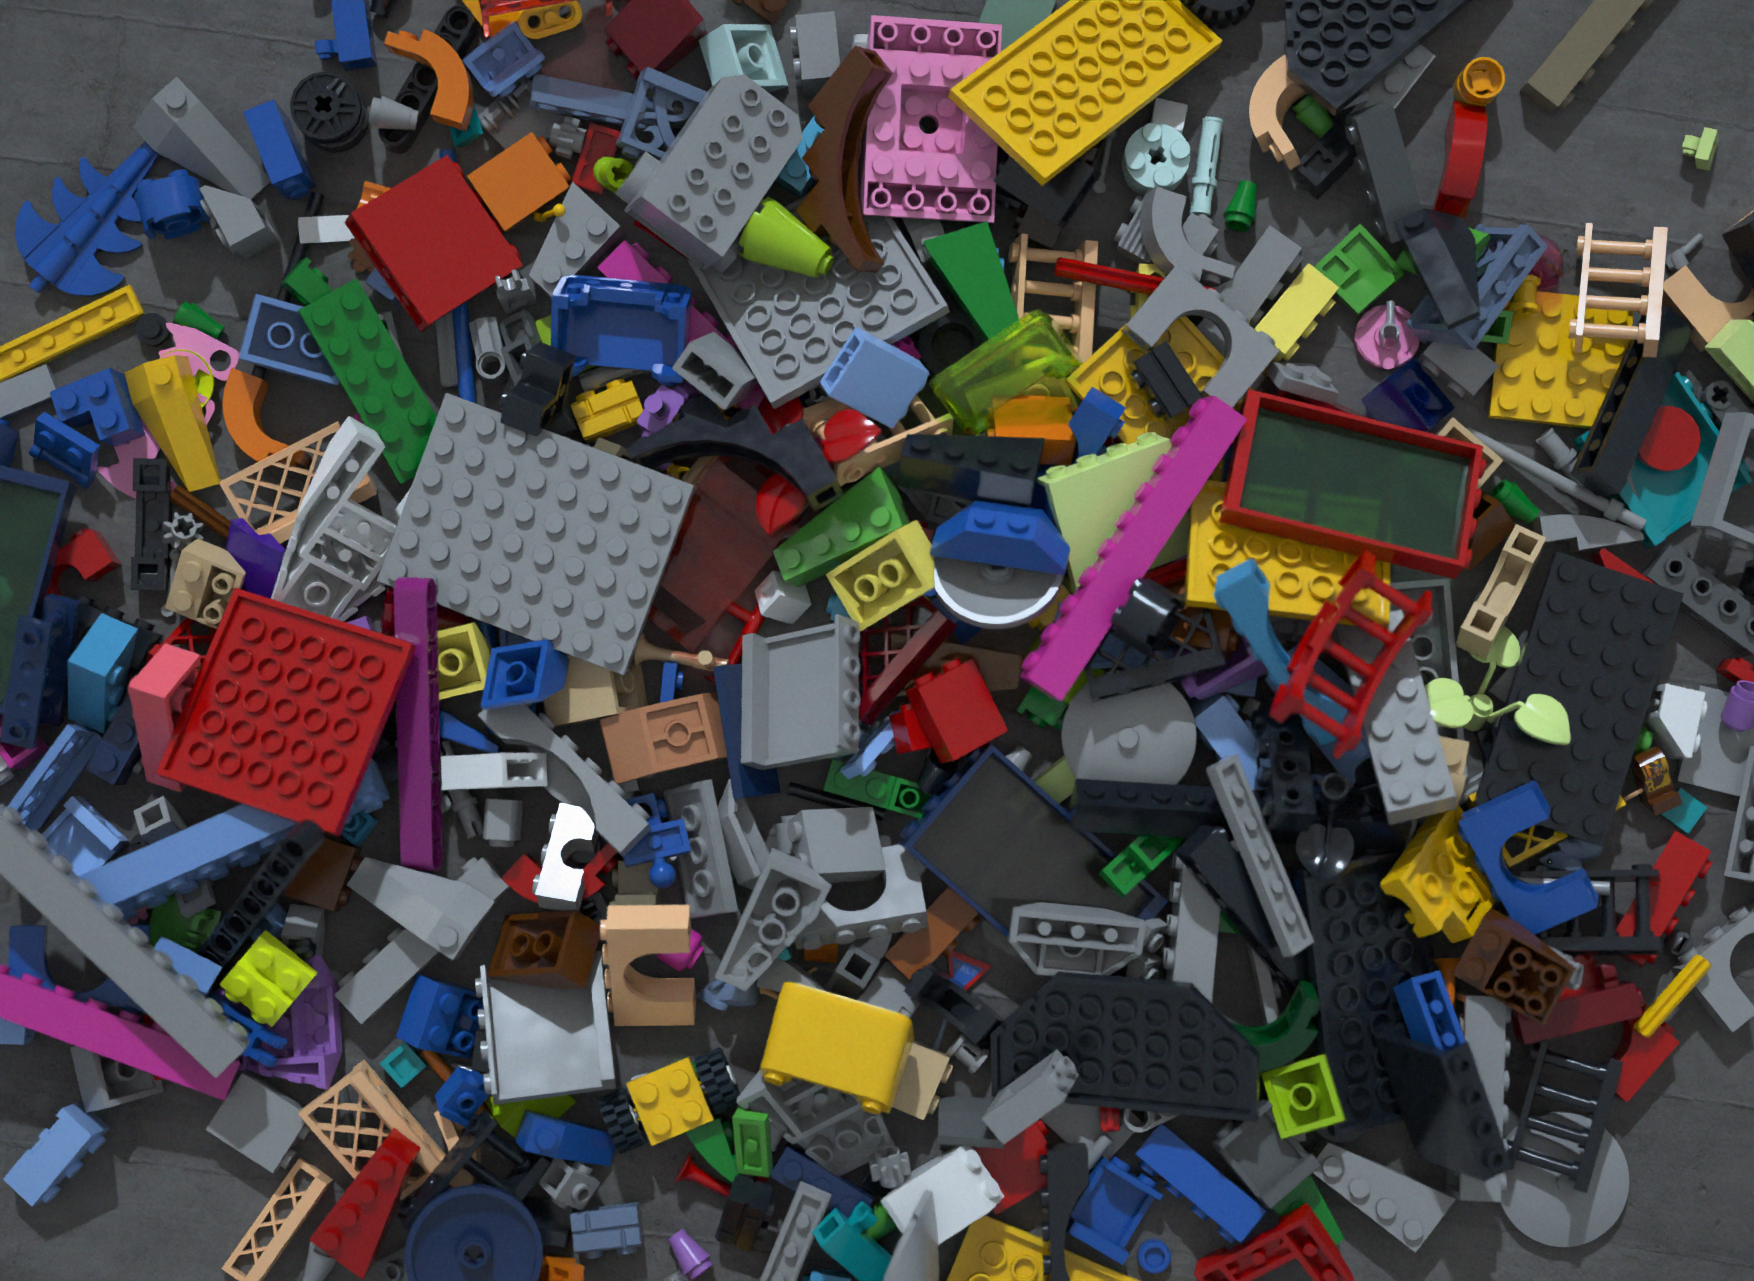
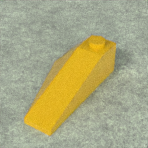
M168 356L143 363L125 372L134 408L188 491L193 492L219 485L221 477L188 356Z

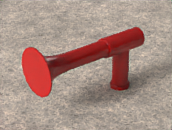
M727 598L720 610L746 623L727 658L729 665L739 664L742 659V635L757 634L766 616L761 615L758 604L751 613ZM714 675L710 677L704 676L708 682L716 686Z
M689 1152L682 1163L674 1181V1184L681 1180L693 1181L728 1198L732 1187L699 1169L691 1159V1152ZM755 1176L753 1182L760 1181L766 1183L769 1177Z

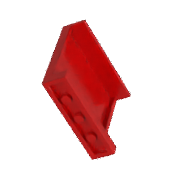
M448 155L354 210L344 222L421 333L430 328L443 316L496 284L495 276L499 275L501 279H504L508 275L512 276L511 270L516 269L518 271L523 266L521 256L516 247L508 244L502 235V228L498 221L488 215L483 207L481 196L476 190H471L464 180V173L461 167L456 162H452Z

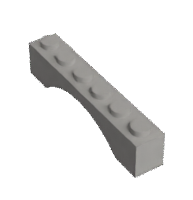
M532 703L483 709L478 714L479 718L505 744L525 746L547 753L559 760L576 775L589 795L595 815L597 832L623 858L651 830L647 822L650 816L637 803L631 807L623 799L626 793L613 780L607 784L599 776L603 771L589 757L583 761L575 753L579 748L566 735L560 739L552 731L555 725L542 712L536 716L528 708Z

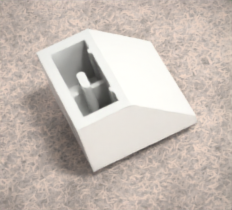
M1670 684L1655 685L1643 724L1648 726L1647 730L1654 732L1653 739L1666 758H1692L1693 753L1697 752L1700 744V734L1697 733L1699 721L1704 719L1707 711V702L1704 701L1705 692Z

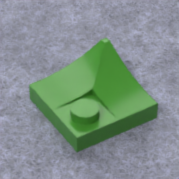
M1361 224L1355 227L1314 266V268L1339 287L1335 295L1357 317L1405 275L1387 251Z

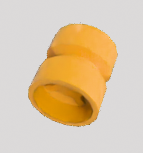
M1490 57L1473 59L1456 78L1453 86L1456 101L1486 107L1499 94L1505 84L1503 67Z

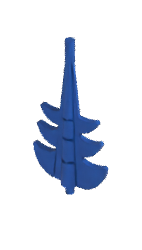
M146 141L108 177L96 171L89 161L82 157L79 170L81 180L89 192L86 198H81L71 193L64 185L63 180L60 177H56L52 189V200L56 212L61 218L58 224L45 221L37 214L30 201L24 202L16 218L15 238L23 259L39 273L29 285L38 294L51 282L68 294L94 297L111 291L124 281L125 278L122 274L113 273L105 269L96 259L95 253L99 249L107 253L122 254L132 252L142 246L139 240L125 236L116 226V221L120 217L126 221L142 222L133 195L137 190L136 184L144 180L159 157V154Z

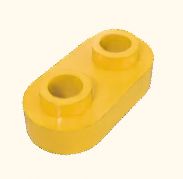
M543 0L525 6L518 14L517 25L528 38L540 39L576 27L582 18V8L577 0ZM562 6H568L569 14L566 17L559 16V9ZM532 15L538 17V24L534 27L528 25V19Z

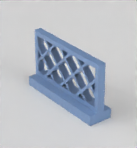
M77 722L74 725L67 724L8 805L23 818L22 823L31 832L35 830L40 833L86 770L85 768L103 737L98 731Z

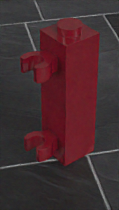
M1607 961L1595 964L1601 987L1561 996L1544 1026L1511 1008V1021L1516 1040L1526 1045L1643 1016L1641 1007L1644 1006L1642 992L1639 987H1635L1633 982L1617 981L1614 962L1609 963Z

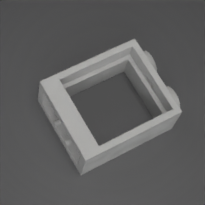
M1058 1049L999 1091L983 1115L982 1120L1004 1145L1064 1102L1079 1076L1075 1065L1068 1057L1063 1056Z

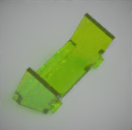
M1038 309L1025 315L939 373L930 381L929 385L964 433L970 436H980L981 432L991 425L989 420L993 417V411L1044 377L1051 378L1055 376L1056 379H1061L1074 370L1072 365L1079 368L1083 361L1059 323L1044 311Z

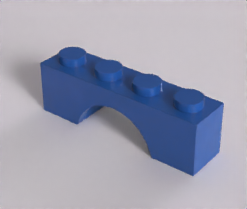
M1091 387L1068 423L1078 441V458L1090 454L1098 456L1106 453L1108 446L1104 445L1105 440L1108 436L1115 439L1125 423L1120 417L1126 407L1094 387ZM1078 458L1073 460L1071 465L1076 464ZM1044 464L1039 471L1038 477L1046 475L1048 469L1060 465ZM1036 483L1031 507L1042 509L1050 519L1054 520L1046 488Z

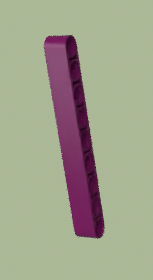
M398 577L394 586L395 638L410 642L416 646L396 696L401 865L413 870L438 871L442 863L443 851L437 589L433 578Z

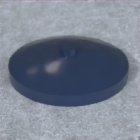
M482 1184L455 1187L432 1199L414 1220L405 1248V1267L409 1281H537L543 1260L542 1237L537 1222L529 1209L518 1198L507 1191Z

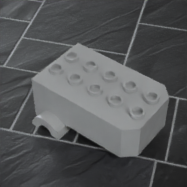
M748 76L722 77L708 90L661 160L658 161L648 152L642 154L632 172L615 194L628 203L624 210L703 270L712 266L720 273H723L743 248L739 245V241L746 222L803 139L799 116Z

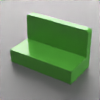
M739 1105L732 1117L737 1173L770 1177L773 1171L769 1114L753 1112L750 1108L745 1110Z

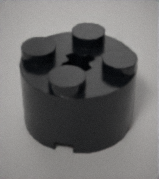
M1138 577L1129 590L1131 597L1124 607L1120 605L1115 610L1110 623L1115 625L1114 637L1145 656L1153 658L1152 650L1155 649L1160 652L1175 631L1180 620L1174 616L1178 608L1184 611L1186 600L1151 579L1143 580Z

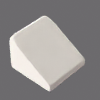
M1156 98L1150 123L1169 125L1182 134L1188 105Z

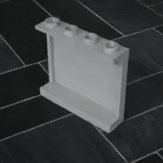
M838 614L835 615V623L768 638L754 633L742 635L741 764L759 770H766L859 753L860 631L858 622Z
M595 951L585 989L560 990L495 980L487 977L488 972L485 965L480 966L481 977L475 978L477 998L483 997L484 1009H478V1021L480 1030L486 1029L487 1041H481V1054L483 1062L489 1061L490 1072L483 1074L485 1094H492L494 1105L616 1089L601 951Z

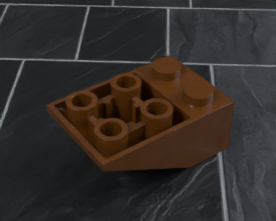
M1490 908L1479 923L1453 975L1544 1026L1576 968L1523 925Z

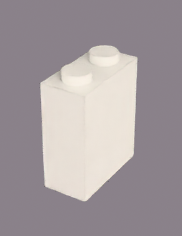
M493 753L441 756L442 790L547 786V753Z

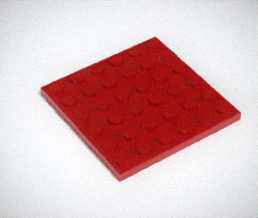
M235 588L156 774L297 823L306 819L312 820L322 828L323 832L339 837L412 660L416 646L404 640Z

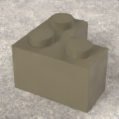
M619 860L618 867H613L612 885L613 887H618V894L615 895V900L610 901L609 906L661 905V889L655 887L649 879V871L653 863L649 862L626 868L624 860Z

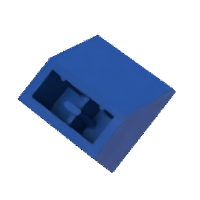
M417 973L396 1037L419 1049L470 1059L474 1049L476 1030L480 1029L478 1009H484L483 997L477 998L475 989Z

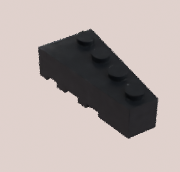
M907 434L900 458L898 486L974 501L979 500L1030 508L1037 483L1036 478H1038L1045 438Z

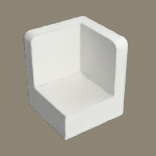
M774 570L754 590L761 615L788 624L795 623L812 605L806 584L800 587L793 586L784 581L781 572Z

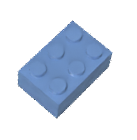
M256 294L253 298L237 360L329 386H337L339 381L298 313V310L303 307Z

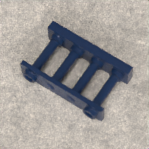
M49 593L44 597L41 620L22 615L18 617L0 738L1 742L33 750L36 745L39 722L57 727L63 723L68 695V660L75 649L82 601Z

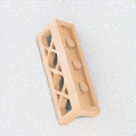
M300 1157L226 1261L222 1270L238 1281H263L333 1179ZM302 1168L315 1179L307 1190L297 1192L295 1176ZM290 1185L291 1193L284 1194V1192ZM292 1198L293 1210L289 1216L277 1219L275 1208L277 1202L281 1199ZM270 1213L272 1221L264 1222ZM272 1225L273 1239L267 1246L258 1247L256 1232L260 1227ZM251 1241L252 1248L245 1249L248 1243ZM253 1253L255 1264L247 1275L233 1266L240 1255Z

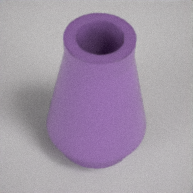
M681 1229L667 1240L672 1247L683 1275H688L691 1281L697 1279L713 1266L709 1259L711 1255L695 1242L684 1229Z

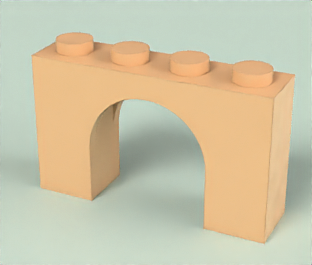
M1754 210L1747 214L1744 218L1753 213ZM1685 265L1663 282L1662 306H1670L1693 327L1689 339L1702 352L1705 350L1704 347L1731 319L1754 320V315L1752 314L1754 312V290L1752 289L1748 297L1742 302L1728 303L1720 301L1706 291Z
M690 905L608 906L607 919H602L600 922L601 940H607V944H603V965H609V968L605 969V988L611 989V992H608L607 1011L608 1013H614L615 1026L695 1025V978L648 977L637 972L629 964L634 959L647 954L690 953Z

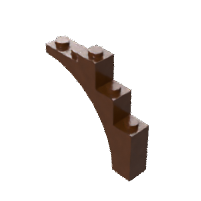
M855 45L808 105L816 116L815 122L824 131L802 157L803 161L810 168L809 174L818 183L796 211L804 220L803 224L815 235L828 236L829 240L843 251L847 257L846 262L851 268L858 272L877 273L885 263L873 246L863 221L858 196V162L861 141L868 117L878 95L893 72L876 51Z

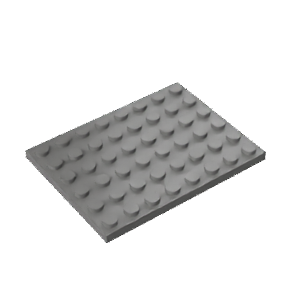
M446 393L377 581L394 587L398 577L433 578L437 589V604L533 641L549 639L556 650L626 675L696 486L545 429L535 437L500 423L502 413Z

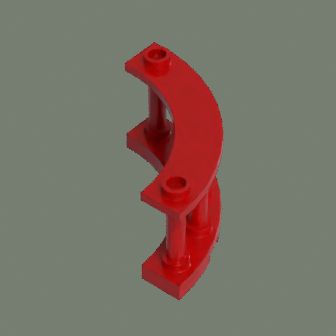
M1367 550L1362 552L1338 582L1343 588L1333 602L1330 603L1325 600L1304 633L1286 668L1292 672L1286 685L1282 683L1279 685L1270 712V716L1281 723L1290 713H1298L1336 737L1333 756L1337 759L1347 750L1352 751L1359 744L1362 738L1360 730L1366 711L1384 674L1418 626H1423L1433 612V609H1431L1432 593L1428 590L1414 602L1376 577V572L1374 571L1376 556ZM1362 588L1364 590L1369 588L1406 612V615L1393 632H1390L1352 607V601ZM1339 619H1347L1384 644L1371 665L1332 640L1330 634ZM1326 652L1363 676L1353 697L1314 673L1315 669L1313 666L1319 653ZM1306 684L1347 710L1342 724L1305 702L1303 693Z

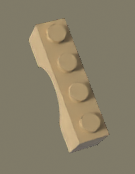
M1517 524L1515 525L1482 594L1472 605L1460 628L1456 641L1457 647L1485 660L1487 659L1541 556L1546 537Z

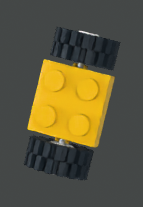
M720 1047L695 1057V1064L701 1081H699L691 1059L688 1056L627 1082L626 1085L630 1094H628L625 1088H621L599 1098L598 1102L601 1114L604 1117V1123L608 1128L607 1131L611 1135L613 1144L620 1154L645 1145L647 1143L646 1134L651 1146L713 1121L715 1118L705 1094L708 1095L709 1101L717 1114L739 1105L737 1104V1098L741 1093L731 1066Z

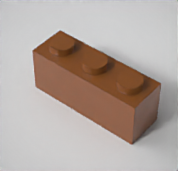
M948 887L926 908L929 927L921 928L914 933L904 932L884 953V956L909 980L917 970L922 969L924 965L932 964L940 954L946 957L958 945L955 938L964 929L969 933L981 920L977 915L978 913Z

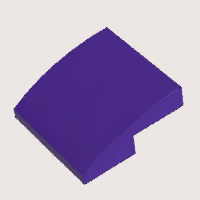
M243 518L231 519L226 550L246 572L241 590L271 599L286 550L271 534L258 535Z

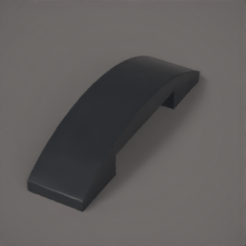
M133 458V491L136 492L135 557H131V590L165 591L169 572L171 544H163L162 542L163 536L167 534L163 530L164 521L172 523V501L169 499L171 494L168 459Z

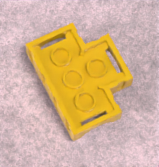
M1457 804V809L1429 815L1423 825L1417 829L1416 835L1390 872L1380 882V886L1386 894L1396 896L1411 908L1404 916L1410 924L1415 923L1413 931L1419 938L1439 932L1441 929L1451 943L1471 938L1484 915L1496 902L1489 884L1475 864L1473 857L1475 852L1471 844H1465L1458 832L1457 827L1460 825L1458 822L1464 812L1459 804ZM1474 908L1475 911H1474L1473 915H1472V916L1469 918V920L1467 921V920H1466L1467 916L1469 915V913L1471 912V910Z

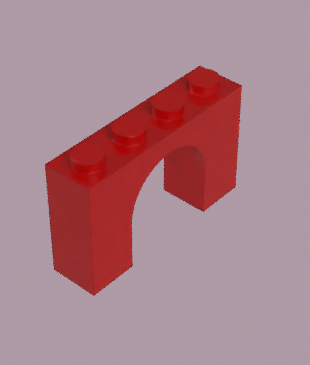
M1591 955L1572 956L1574 962L1580 963L1584 967L1581 985L1578 990L1566 987L1561 996L1601 987L1595 969V964L1599 962ZM1645 1003L1641 1007L1642 1015L1649 1008ZM1640 1017L1622 1021V1040L1618 1049L1610 1057L1623 1062L1614 1095L1617 1099L1628 1102L1680 1043L1672 1036L1675 1032L1674 1029L1665 1021L1649 1038L1643 1037L1634 1028V1024Z

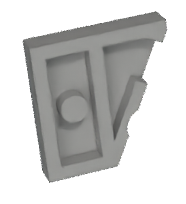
M1272 362L1267 372L1269 378L1280 390L1333 405L1340 394L1330 383L1331 378L1322 373L1313 363Z

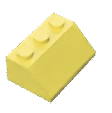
M917 520L895 530L826 574L851 619L859 623L860 632L934 587V556L930 555L932 545Z
M474 622L438 631L439 700L484 689L492 646Z

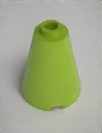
M770 197L763 199L760 203L765 206L760 213L754 211L744 227L739 241V245L744 247V251H739L738 255L745 260L818 278L821 274L826 275L834 262V257L831 256L832 249L779 202Z

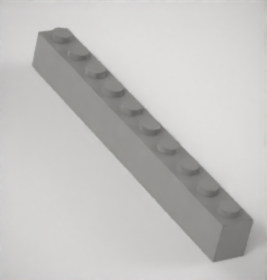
M1 803L0 874L208 1072L217 1078L250 1043L246 1030L235 1021L231 1023L222 1014L223 1009L212 998L206 999L197 990L198 985L191 977L186 974L181 975L173 967L174 963L166 953L160 950L157 952L148 943L149 939L142 930L135 926L132 928L122 919L124 915L117 906L112 903L107 904L97 895L99 892L93 883L87 879H80L72 871V864L64 856H56L47 847V840L35 830L31 832L22 823L23 818L15 809L10 806L5 807Z

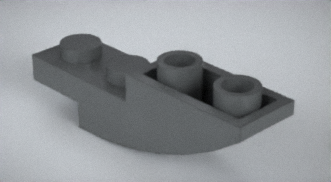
M525 308L498 323L506 345L501 348V351L515 385L521 380L523 370L520 369L519 365L523 353L533 348L537 343L542 342L532 311ZM567 398L562 415L545 430L561 436H566L577 430Z

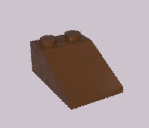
M577 910L505 915L487 977L495 980L560 990L585 989L600 937V924Z

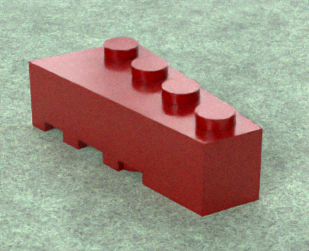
M393 1128L309 1241L363 1280L377 1260L380 1247L387 1235L390 1222L398 1207L401 1194L407 1184L421 1147Z

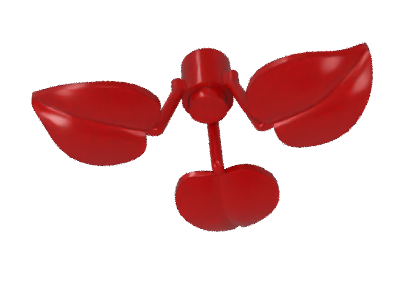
M764 397L758 407L772 435L780 431L783 426L801 420L804 415L803 405L798 397L776 409H773L767 397ZM845 409L833 415L824 427L826 439L820 442L823 450L822 454L833 473L834 463L844 462L870 445L882 431L863 414L853 409ZM778 474L766 480L759 489L756 498V513L764 531L772 536L776 530L790 522L800 513L806 499L794 486Z

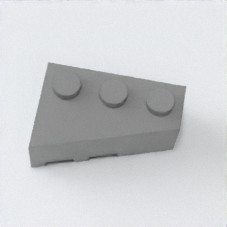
M573 182L562 203L566 212L562 217L556 216L529 274L533 283L550 299H552V294L562 277L569 275L585 276L624 235L621 226Z

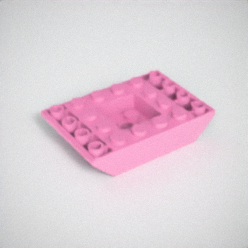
M871 15L866 49L876 51L893 74L878 95L868 117L861 141L860 197L862 215L978 223L987 221L988 223H994L996 192L994 180L997 167V143L951 101L948 95L951 88L1001 52V24ZM921 118H932L936 122V131L932 134L924 133L919 126Z

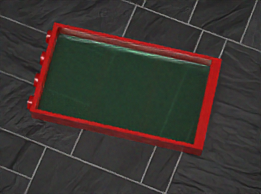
M1248 389L1241 403L1239 413L1247 420L1234 439L1218 522L1360 556L1364 550H1367L1376 556L1377 561L1455 579L1462 569L1468 568L1472 556V550L1467 549L1469 539H1472L1477 520L1472 518L1473 510L1478 507L1481 498V489H1477L1478 479L1482 478L1486 466V460L1482 459L1483 446Z

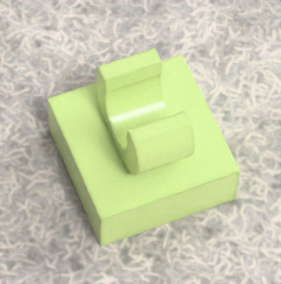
M1704 127L1701 138L1685 135L1682 149H1684L1683 154L1695 157L1696 169L1710 171L1719 142L1718 130Z

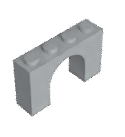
M1176 265L1121 331L1147 352L1170 324L1180 317L1195 315L1213 322L1224 337L1225 357L1220 368L1202 388L1200 393L1203 396L1202 399L1204 397L1216 396L1233 408L1280 350L1274 346L1275 341L1263 331L1258 333L1249 325L1250 320L1242 312L1236 309L1232 311L1223 303L1224 298L1212 288L1207 290L1198 282L1199 277L1191 269L1185 266L1181 268L1179 265Z
M900 845L881 847L886 868V887L880 899L870 907L859 911H843L833 907L825 900L816 919L810 925H807L794 940L796 949L814 950L822 945L833 943L849 944L856 939L868 937L878 939L892 933H914L921 928L929 927L918 861Z
M1754 902L1748 907L1743 905L1729 915L1730 921L1722 928L1716 926L1708 931L1703 937L1705 941L1696 949L1692 947L1687 953L1678 957L1679 962L1672 967L1679 974L1695 955L1704 957L1711 964L1709 971L1691 991L1720 1028L1732 1033L1754 1016V1005L1735 983L1730 970V958L1735 945L1743 937L1754 932Z

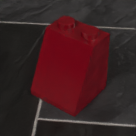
M631 0L604 28L608 38L605 41L606 45L616 57L621 54L626 59L628 64L625 67L636 81L639 78L640 72L646 67L661 73L667 72L700 45L699 39L707 35L704 19L688 0Z

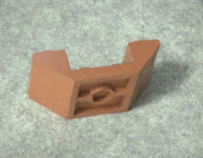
M717 692L702 693L644 706L599 720L613 780L616 784L647 778L652 774L708 761L711 763L727 759Z

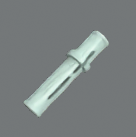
M1205 117L1202 119L1195 177H1192L1191 186L1194 188L1190 214L1191 212L1195 215L1201 213L1207 217L1211 215L1213 189L1217 188L1218 182L1215 179L1223 125V120L1217 117Z

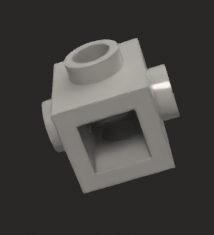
M557 1158L553 1159L551 1165L538 1182L551 1195L550 1199L556 1205L563 1209L571 1206L580 1211L584 1209L600 1184L590 1174L593 1169L588 1164Z

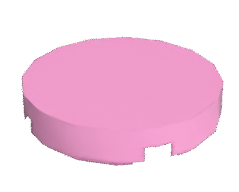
M1379 305L1364 313L1357 323L1353 338L1355 348L1361 359L1373 368L1382 370L1396 369L1412 359L1419 348L1420 340L1406 325L1412 314L1402 307L1395 305L1394 320L1395 324L1400 328L1399 344L1394 348L1395 340L1385 338L1383 347L1379 345L1380 329L1386 321L1387 305Z

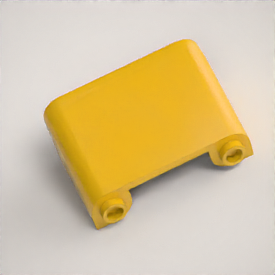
M785 982L776 1005L760 1067V1074L764 1077L765 1081L778 1086H782L784 1082H791L794 1077L855 1095L857 1101L862 1104L861 1108L864 1111L872 1114H880L881 1111L890 1114L914 1041L913 1023L910 1018L895 1011L798 983Z

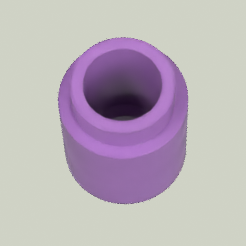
M1740 680L1736 686L1731 687L1722 710L1721 719L1725 722V726L1733 731L1743 732L1744 730L1752 729L1754 726V683L1751 681Z

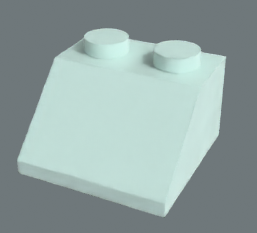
M723 24L699 39L712 86L722 77L737 75L748 76L768 93L788 86L770 24Z

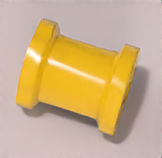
M1527 275L1512 296V303L1508 305V310L1522 315L1538 313L1539 306L1536 304V292L1541 279L1537 276Z

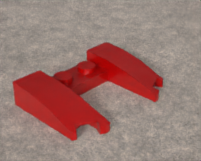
M1308 1203L1279 1217L1278 1225L1230 1250H1227L1224 1246L1197 1260L1194 1276L1198 1281H1252L1297 1258L1313 1281H1354V1276L1337 1246Z

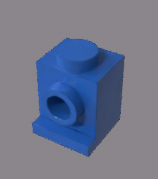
M458 1066L435 1094L440 1116L466 1127L470 1118L490 1094H485L484 1077L482 1074L474 1070L468 1071Z

